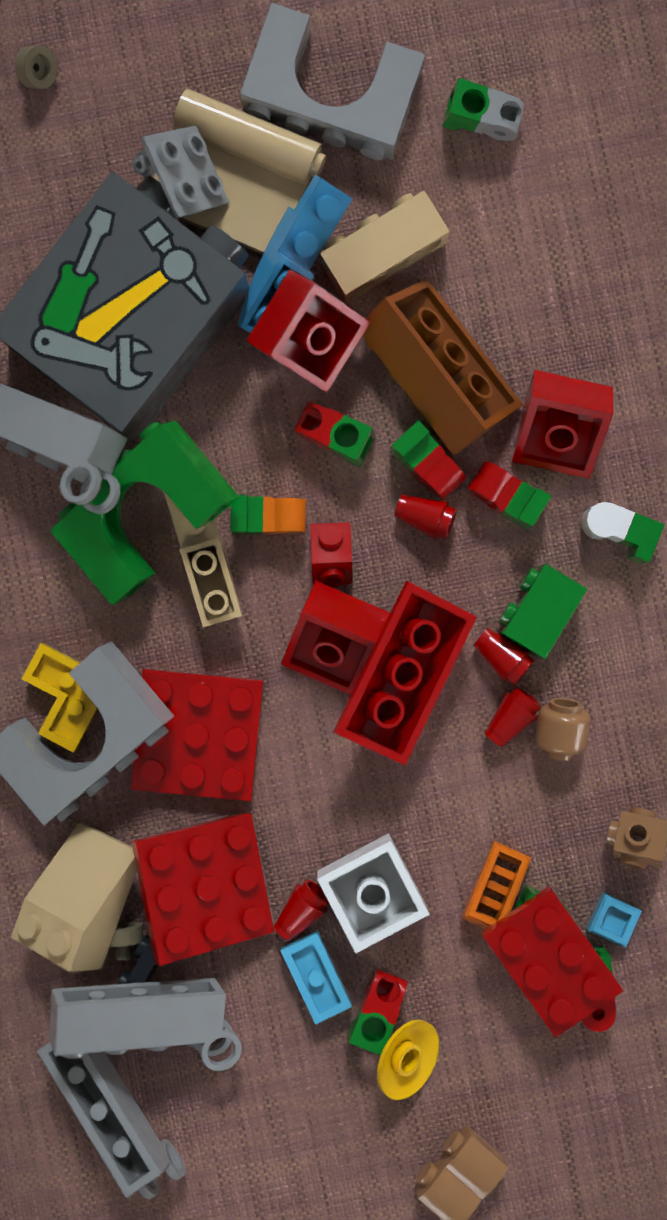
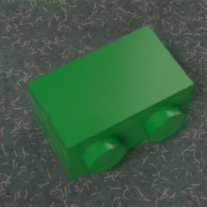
M543 564L537 570L532 567L529 569L519 585V588L524 592L516 605L510 602L498 620V623L503 625L498 634L529 650V653L540 659H546L588 590L551 566Z

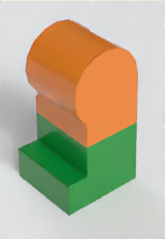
M238 495L239 498L231 504L230 532L233 535L297 534L306 532L307 500Z

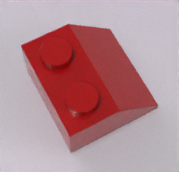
M534 370L523 405L512 462L590 479L613 417V387Z
M315 581L301 611L281 665L351 695L390 612Z

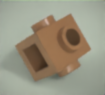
M632 807L630 812L621 810L619 822L611 820L607 844L614 846L613 857L621 859V865L632 869L645 870V865L662 868L667 846V820L655 818V812L643 808ZM641 836L644 840L637 842L632 837Z

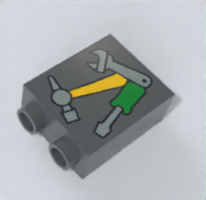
M112 171L0 314V340L114 430L135 444L142 431L150 425L243 305L249 286L246 274L240 268L249 256L232 237L216 226L210 225L202 237L199 238L177 221L161 183L153 177H144L139 185L134 188Z

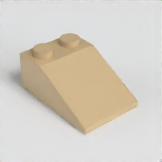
M79 822L25 897L11 938L69 972L102 969L137 871L133 848L85 823Z

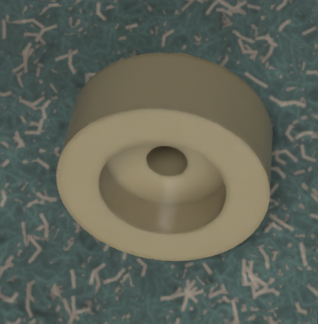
M25 46L20 49L15 59L16 75L19 81L28 88L46 89L56 79V59L53 53L44 46Z
M134 921L118 922L110 947H115L116 960L132 958L131 945L138 944L143 939L142 923Z

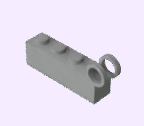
M0 383V443L2 440L7 441L5 449L27 459L30 453L33 452L37 454L35 462L55 471H58L60 464L67 467L60 482L63 497L74 504L83 505L87 510L95 514H104L110 511L116 505L120 496L119 482L111 474L128 438L101 423ZM72 479L83 483L80 496H74L71 492ZM101 480H107L110 485V494L104 503L94 506L91 501L100 490Z
M216 978L51 989L49 1039L55 1056L80 1058L86 1053L94 1052L119 1055L127 1052L129 1049L146 1048L151 1051H163L169 1046L187 1045L196 1048L206 1067L213 1071H224L231 1068L238 1061L242 1051L239 1038L224 1018L226 993ZM223 1038L219 1044L210 1047L215 1040ZM231 1041H233V1051L227 1059L216 1062L208 1058V1056H216L223 1053L229 1047Z
M51 1042L37 1050L126 1198L136 1191H139L149 1200L159 1193L156 1177L161 1175L164 1170L175 1181L185 1176V1166L178 1151L167 1139L159 1140L105 1052L86 1053L80 1058H65L61 1055L55 1056Z

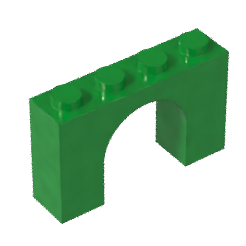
M158 421L152 423L139 435L141 442L133 450L129 448L120 454L111 474L119 482L120 496L118 502L110 511L104 514H95L87 510L83 505L70 503L58 514L60 521L50 530L112 606L130 598L156 574L130 543L121 525V504L126 492L136 482H145L160 488L169 496L195 529L212 523L239 498L238 494L177 421L162 424ZM101 480L100 490L91 501L94 506L101 505L107 500L110 494V485L107 480Z

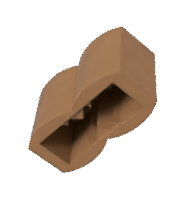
M467 1125L461 1132L455 1130L448 1136L442 1147L443 1155L434 1163H426L416 1177L417 1185L415 1189L418 1200L441 1220H468L481 1200L496 1187L508 1170L505 1158Z

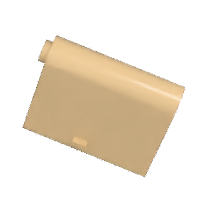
M188 88L183 92L177 104L173 120L174 130L197 126L230 203L178 219L205 231L210 225L216 226L232 237L239 245L264 254L288 206L295 209L306 191L311 178L315 174L320 176L326 161V155L321 153L322 144ZM155 173L153 178L159 181L157 174Z

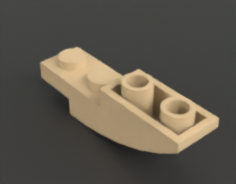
M164 492L202 626L207 627L243 616L217 520L215 519L212 523L195 529Z

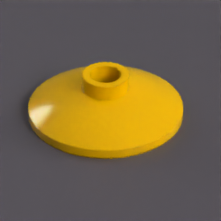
M424 1020L407 1022L396 1030L386 1043L378 1063L377 1081L382 1093L390 1099L403 1100L412 1096L430 1077L439 1053L438 1033L430 1023Z

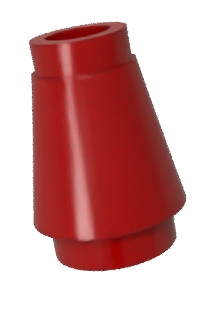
M402 494L397 503L394 517L401 519L434 540L437 537L447 539L454 524L457 509L450 507L449 502L414 496L409 497Z
M487 628L473 645L479 650V653L503 682L508 680L513 685L523 677L535 662L528 655L529 650L493 632L490 628Z
M516 686L511 693L506 692L488 725L489 727L484 733L495 744L503 748L507 742L538 718L536 713L542 706L530 694Z
M306 879L302 885L297 884L277 922L274 924L275 931L282 938L292 941L327 912L329 901L321 886L309 879Z

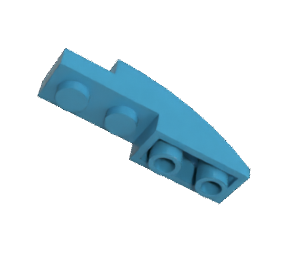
M315 174L296 208L292 209L288 206L264 251L242 306L238 320L239 327L250 333L252 332L289 270L309 280L313 279L314 274L310 271V268L353 200L350 196Z

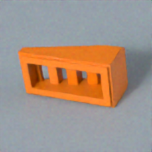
M494 841L469 895L461 918L487 929L511 912L532 857ZM497 857L516 865L515 873L496 865ZM490 874H496L511 882L508 887H505L490 880ZM484 889H489L504 896L502 902L500 903L482 895ZM478 904L497 911L495 918L477 911Z

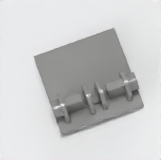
M196 125L147 135L141 138L145 148L138 152L133 159V169L143 177L157 174L176 219L230 203L223 189V183L217 175L208 154L205 141L201 137Z

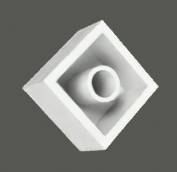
M389 833L318 870L317 880L355 953L430 915Z

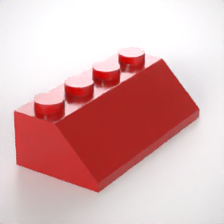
M406 581L333 732L406 766L477 616Z

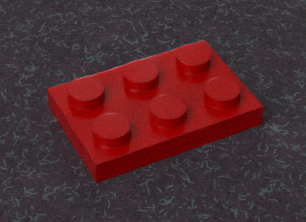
M550 886L482 932L484 939L555 1038L624 991Z

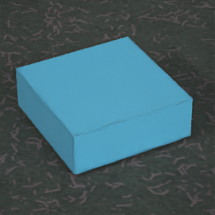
M602 892L586 929L626 948L642 911L631 904Z

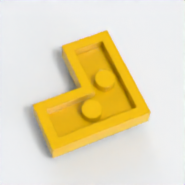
M40 643L21 679L57 698L38 734L74 753L77 752L99 709L69 674L80 662L45 643Z

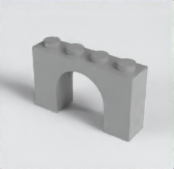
M271 2L240 92L242 109L246 113L265 121L271 119L283 123L288 130L296 134L305 135L309 132L321 136L326 143L332 146L344 147L348 145L359 149L364 156L370 159L382 160L386 158L392 160L423 72L425 54L386 42L372 85L360 99L349 105L339 107L322 105L304 93L296 78L311 34L310 15Z
M112 641L99 646L69 672L71 677L99 709L104 720L105 742L96 760L81 763L61 757L38 734L26 717L10 724L0 733V774L43 826L55 817L60 822H63L80 807L76 802L80 796L86 792L91 798L110 782L105 775L114 767L119 772H122L139 757L134 750L144 742L151 747L169 732L164 725L174 715Z

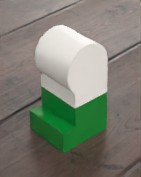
M608 502L597 503L584 512L581 520L582 530L587 536L597 540L607 538L629 547L630 551L627 559L640 564L651 561L665 526L663 523Z

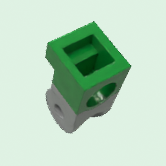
M458 78L450 92L442 127L454 131L462 128L479 134L484 133L496 140L513 141L517 139L525 104L515 96Z

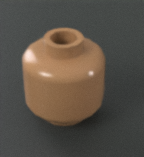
M568 698L551 699L550 703L542 706L538 712L535 735L536 744L541 749L547 751L549 758L559 761H568L572 758V755L582 753L586 750L591 719L589 713L576 700Z

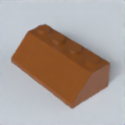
M428 279L384 298L365 318L371 322L363 334L367 345L375 351L388 368L391 377L404 389L413 401L416 410L426 418L438 434L440 441L448 447L454 456L475 443L523 406V403Z

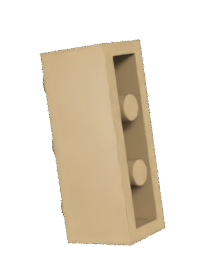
M425 190L415 196L412 193H408L400 197L392 204L391 211L381 217L378 214L367 217L357 226L358 231L346 238L343 235L336 236L324 245V251L320 253V265L344 304H348L447 243L450 231Z

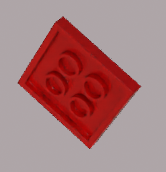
M143 669L142 678L174 717L164 725L169 732L151 747L144 742L134 750L139 757L133 762L131 790L252 801L264 680Z
M245 812L131 841L156 965L162 966L274 933L251 813Z

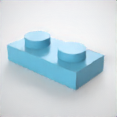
M318 930L281 947L282 956L315 1025L352 1007L351 999Z

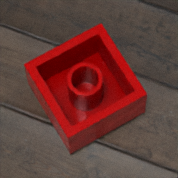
M289 270L246 341L327 393L371 322L315 282Z

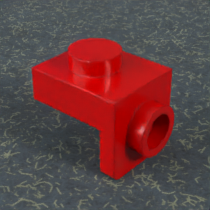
M350 522L310 524L313 585L315 581L332 588L352 584Z

